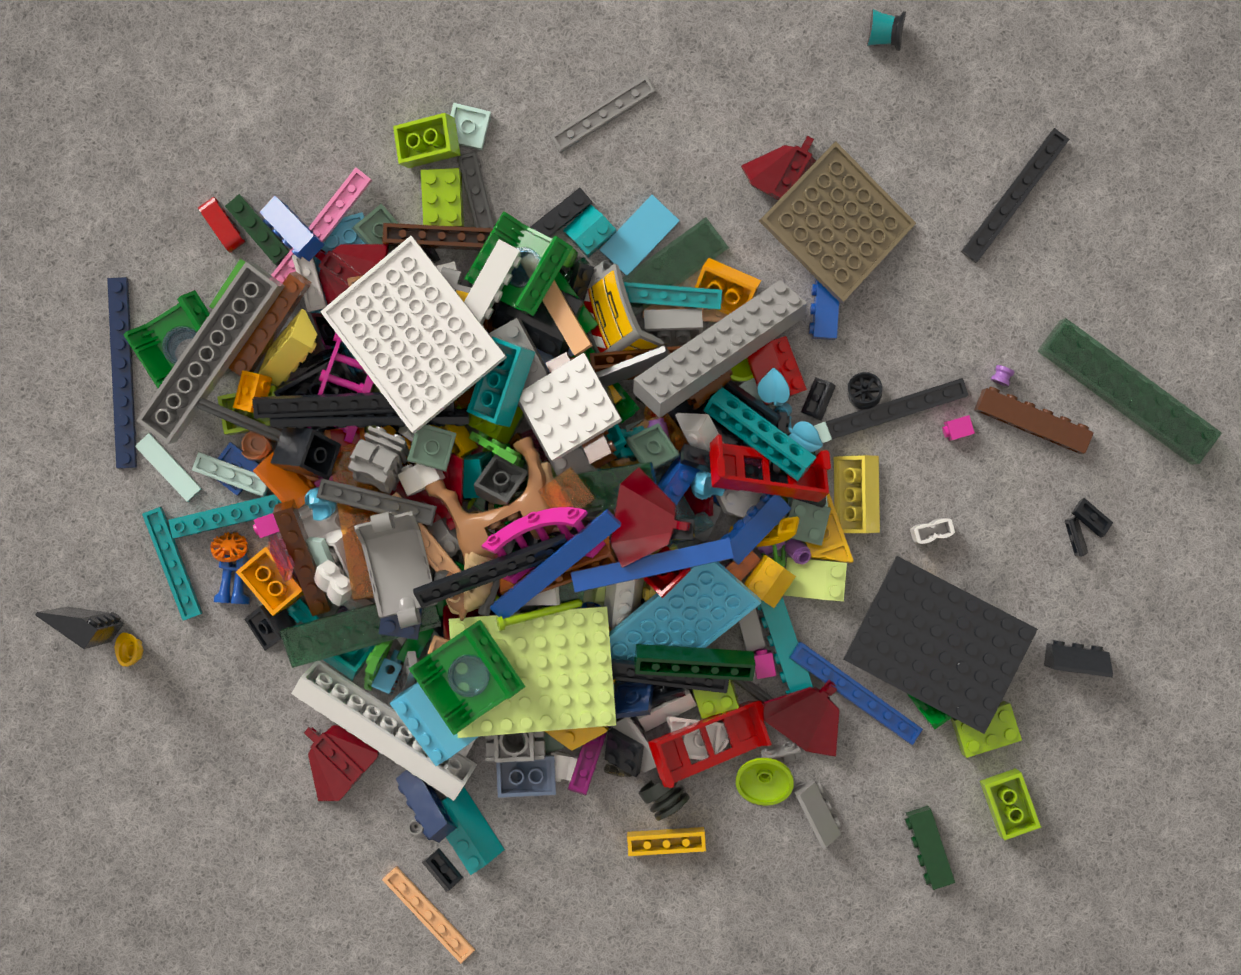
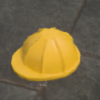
M123 632L116 639L115 654L121 666L129 667L142 658L144 651L142 642L135 636Z

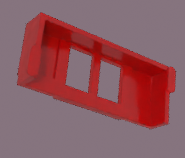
M719 434L710 442L712 487L793 497V499L820 502L829 494L827 470L831 468L830 453L827 450H821L816 455V459L799 481L787 474L788 484L770 481V460L754 448L722 443V435ZM744 457L762 460L763 480L745 478Z
M761 701L743 702L739 704L738 709L710 716L648 742L659 777L662 780L663 786L673 788L674 783L755 748L772 745L764 724L763 704ZM723 720L731 748L715 754L705 726ZM699 729L708 758L691 764L682 736Z

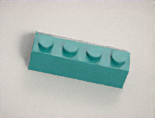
M492 336V339L507 358L476 382L467 412L491 423L510 427L536 352Z
M464 786L455 800L449 797L441 799L457 827L446 838L469 874L472 875L490 863L505 849Z

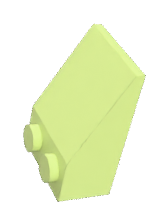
M787 557L786 569L796 577L784 593V596L844 602L847 563L810 559L806 564H798L792 558Z

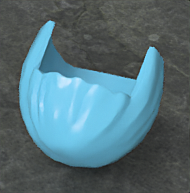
M703 470L696 474L691 483L692 493L701 500L707 499L712 495L723 496L725 489L712 487L711 473Z
M315 487L307 492L304 501L313 510V520L322 521L333 514L337 503L316 498L319 487Z

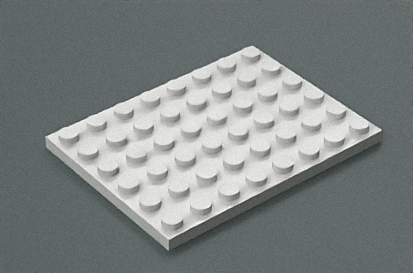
M412 236L407 238L320 311L409 430L414 434L507 358Z

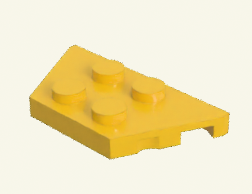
M828 494L827 503L831 510L822 546L808 542L805 543L810 549L811 558L853 563L854 560L830 494Z
M602 726L544 732L573 751L606 733L609 728Z

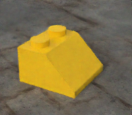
M763 555L744 585L765 603L775 608L796 576L768 556Z

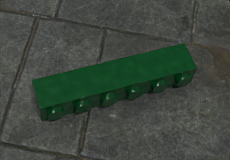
M636 644L634 658L635 674L753 681L756 666L753 651Z

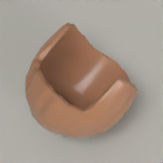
M252 431L246 433L242 438L241 448L243 452L241 453L248 460H263L272 451L271 439Z

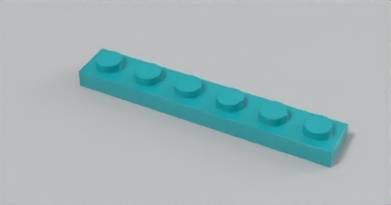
M624 282L630 303L721 310L722 290Z
M158 507L143 513L142 516L182 620L185 621L203 614L175 539L172 538L170 526L163 508Z

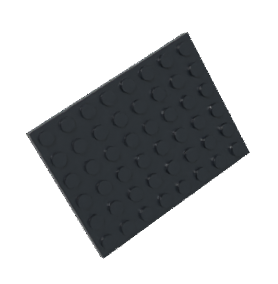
M896 556L843 660L985 734L1038 629Z

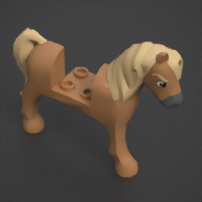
M531 437L523 438L513 444L516 452L525 457L529 478L525 492L508 505L480 513H468L460 505L456 491L447 489L443 480H437L425 486L429 496L439 498L445 504L454 521L459 547L464 557V570L499 557L497 553L494 554L481 547L488 537L491 536L488 529L498 531L506 526V522H514L531 512L558 507H573L566 492L554 480L551 464L540 462V454L536 451ZM557 525L543 526L548 535L552 532H560ZM566 525L568 530H571L573 528L572 526ZM535 529L530 531L536 540L541 539ZM440 570L435 574L433 581L454 573ZM493 582L447 598L446 602L451 613L459 614L460 621H463L468 612L477 609L485 603L491 594Z

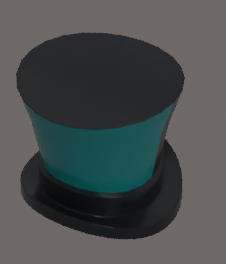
M872 9L867 46L890 44L894 45L897 51H900L906 11H903L900 16H892Z

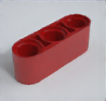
M212 197L199 206L198 209L223 246L231 253L246 241L241 238L240 232L234 223L230 222L225 210L219 206L218 200Z

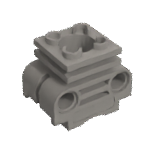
M369 426L368 431L370 434H365L366 441L361 439L357 443L350 456L352 461L348 468L353 472L354 480L363 484H371L380 491L390 495L392 490L395 491L400 481L398 474L402 472V463L406 464L407 462L405 456L408 457L409 449L402 436L397 434L393 436L386 433V430L381 427L374 428Z
M545 732L523 733L526 742L522 746L511 744L507 734L485 736V739H494L486 742V762L495 761V763L545 759V739L537 738L544 737Z

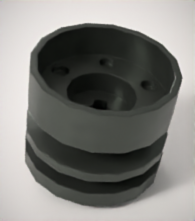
M651 780L638 792L645 804L655 801L650 811L652 813L656 812L654 817L657 821L675 814L690 799L688 793H683V786L675 789L664 787L662 780L657 784H654Z

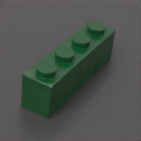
M238 194L225 207L276 266H279L290 250L272 229L264 223L261 216L242 195Z
M925 806L906 812L907 818L905 823L908 830H912L913 837H911L914 849L918 848L920 855H917V860L920 867L924 866L926 873L923 874L926 885H930L935 890L954 884L955 880L931 808Z

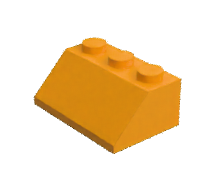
M708 258L701 269L695 288L722 290L721 310L718 311L729 315L755 297L762 280Z
M263 548L236 571L272 616L286 609L304 595L299 581L271 548Z

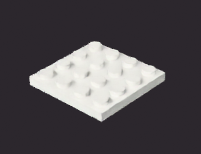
M584 353L525 388L519 400L553 462L622 421Z

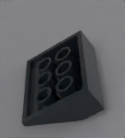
M517 269L510 282L517 286H525L530 278L527 273ZM560 290L578 320L584 301ZM500 301L492 324L493 327L498 329L510 321L520 318L537 349L554 357H558L566 352L568 353L570 347L543 301L534 316L522 313Z
M342 350L341 352H339V354H342V355H345V356H346V354H345V352H344L343 350ZM331 357L278 386L273 393L275 396L318 395L322 381H319L322 369L327 370ZM334 360L330 372L331 375L357 384L361 383L354 367ZM328 381L323 394L357 393ZM312 426L311 429L321 433L332 426L326 428Z
M61 607L39 611L35 614V616L83 649L112 642L124 624L120 621L121 617L114 612L109 613L74 607Z

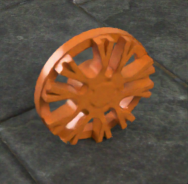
M224 532V535L216 536L213 539L214 541L211 542L212 556L221 562L236 561L242 558L248 550L246 538L239 535L238 532H233V534Z

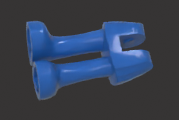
M247 552L242 558L237 560L236 564H233V562H219V568L223 569L222 581L219 592L214 596V602L250 605V598L244 594V581L236 573L238 569L249 561ZM232 571H235L234 587H233V593H232V597H231V595H230L231 575H232Z

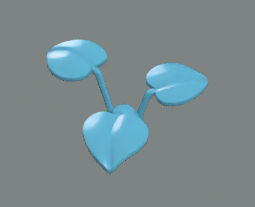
M772 368L759 382L758 394L764 402H774V405L777 406L774 410L776 413L777 410H785L787 416H790L792 407L786 403L790 396L788 383L777 369ZM790 416L788 430L791 434L789 437L809 452L822 448L823 443L817 429L806 421L796 423L792 429V417Z

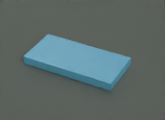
M651 195L601 247L600 252L613 264H617L619 269L628 276L680 220L657 198Z

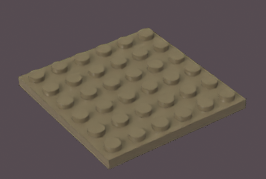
M836 141L759 220L840 303H843L916 224Z

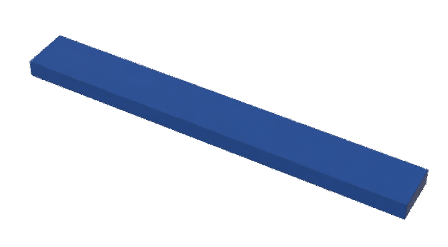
M608 509L605 510L490 606V609L498 617L502 616L503 619L512 616L621 526V522Z
M730 538L645 556L623 568L620 562L571 572L574 591L577 593L733 559L734 556Z
M799 642L789 656L791 660L823 683L830 679L835 683L837 693L910 745L915 743L923 729L804 643Z

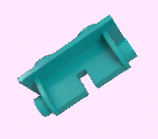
M301 598L288 609L289 616L297 623H303L301 627L309 637H317L327 627L317 616L311 615L309 607Z

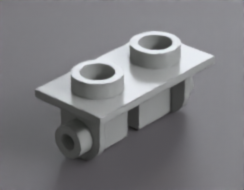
M791 741L783 745H771L765 749H760L762 758L780 761V758L783 757L785 763L798 761V758H801L800 747Z

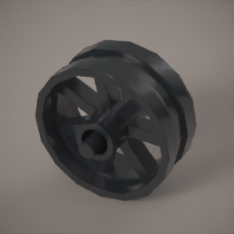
M861 372L850 379L848 383V399L854 407L870 409L880 402L882 398V383L876 375L869 372ZM860 381L861 385L857 386L854 383ZM873 383H875V384L878 386V388H870V387L872 386ZM852 388L857 390L858 392L851 395L850 390ZM879 392L876 398L871 393ZM858 396H860V397L862 398V400L859 401V400H857V399H855V398L858 397Z

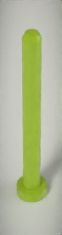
M577 599L504 619L502 616L496 617L499 631L505 630V626L582 606V600Z

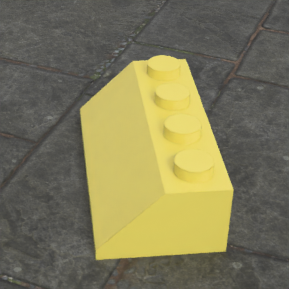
M304 309L298 312L272 343L258 374L272 377L271 383L277 387L282 381L286 382L291 372L294 373L298 368L299 362L303 363L308 352L312 353L317 345L314 342L317 333Z
M879 456L834 457V507L843 533H880Z

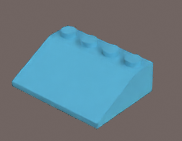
M418 682L399 693L390 702V705L435 766L451 758L478 738H458L457 734L453 735Z

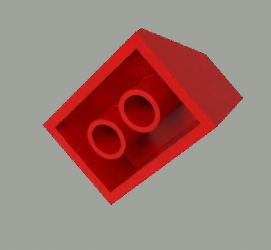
M787 336L770 341L746 358L757 387L761 379L772 368H775L788 383L790 389L789 397L807 390ZM763 401V403H764L765 405H769V404L774 403V402L766 403V402Z

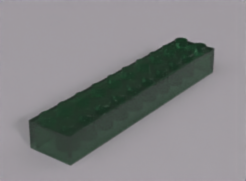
M1067 318L1057 323L1037 350L1191 465L1200 464L1222 434V432Z

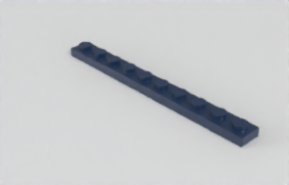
M107 278L116 468H137L132 348L123 335L126 331L131 330L128 278Z

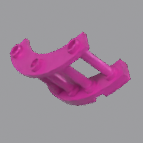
M335 333L333 341H336V345L327 370L322 369L319 378L322 384L318 395L323 394L327 381L357 393H370L373 381L369 375H367L364 384H357L330 374L334 360L364 370L356 359L337 353L343 341ZM347 426L339 428L347 433L344 441L352 443L357 427Z
M558 507L531 512L489 536L481 547L494 554L497 553L501 557L506 555L503 546L513 539L516 540L521 549L528 547L522 534L533 529L536 530L542 541L550 539L543 526L557 525L561 534L565 533L569 541L574 535L570 533L566 525L576 527L577 531L580 532L585 528L581 520L588 512L573 507ZM604 540L585 556L593 558L604 547ZM535 567L526 569L524 571L518 572L516 574L507 576L502 579L515 584L521 577H523L526 573H528Z

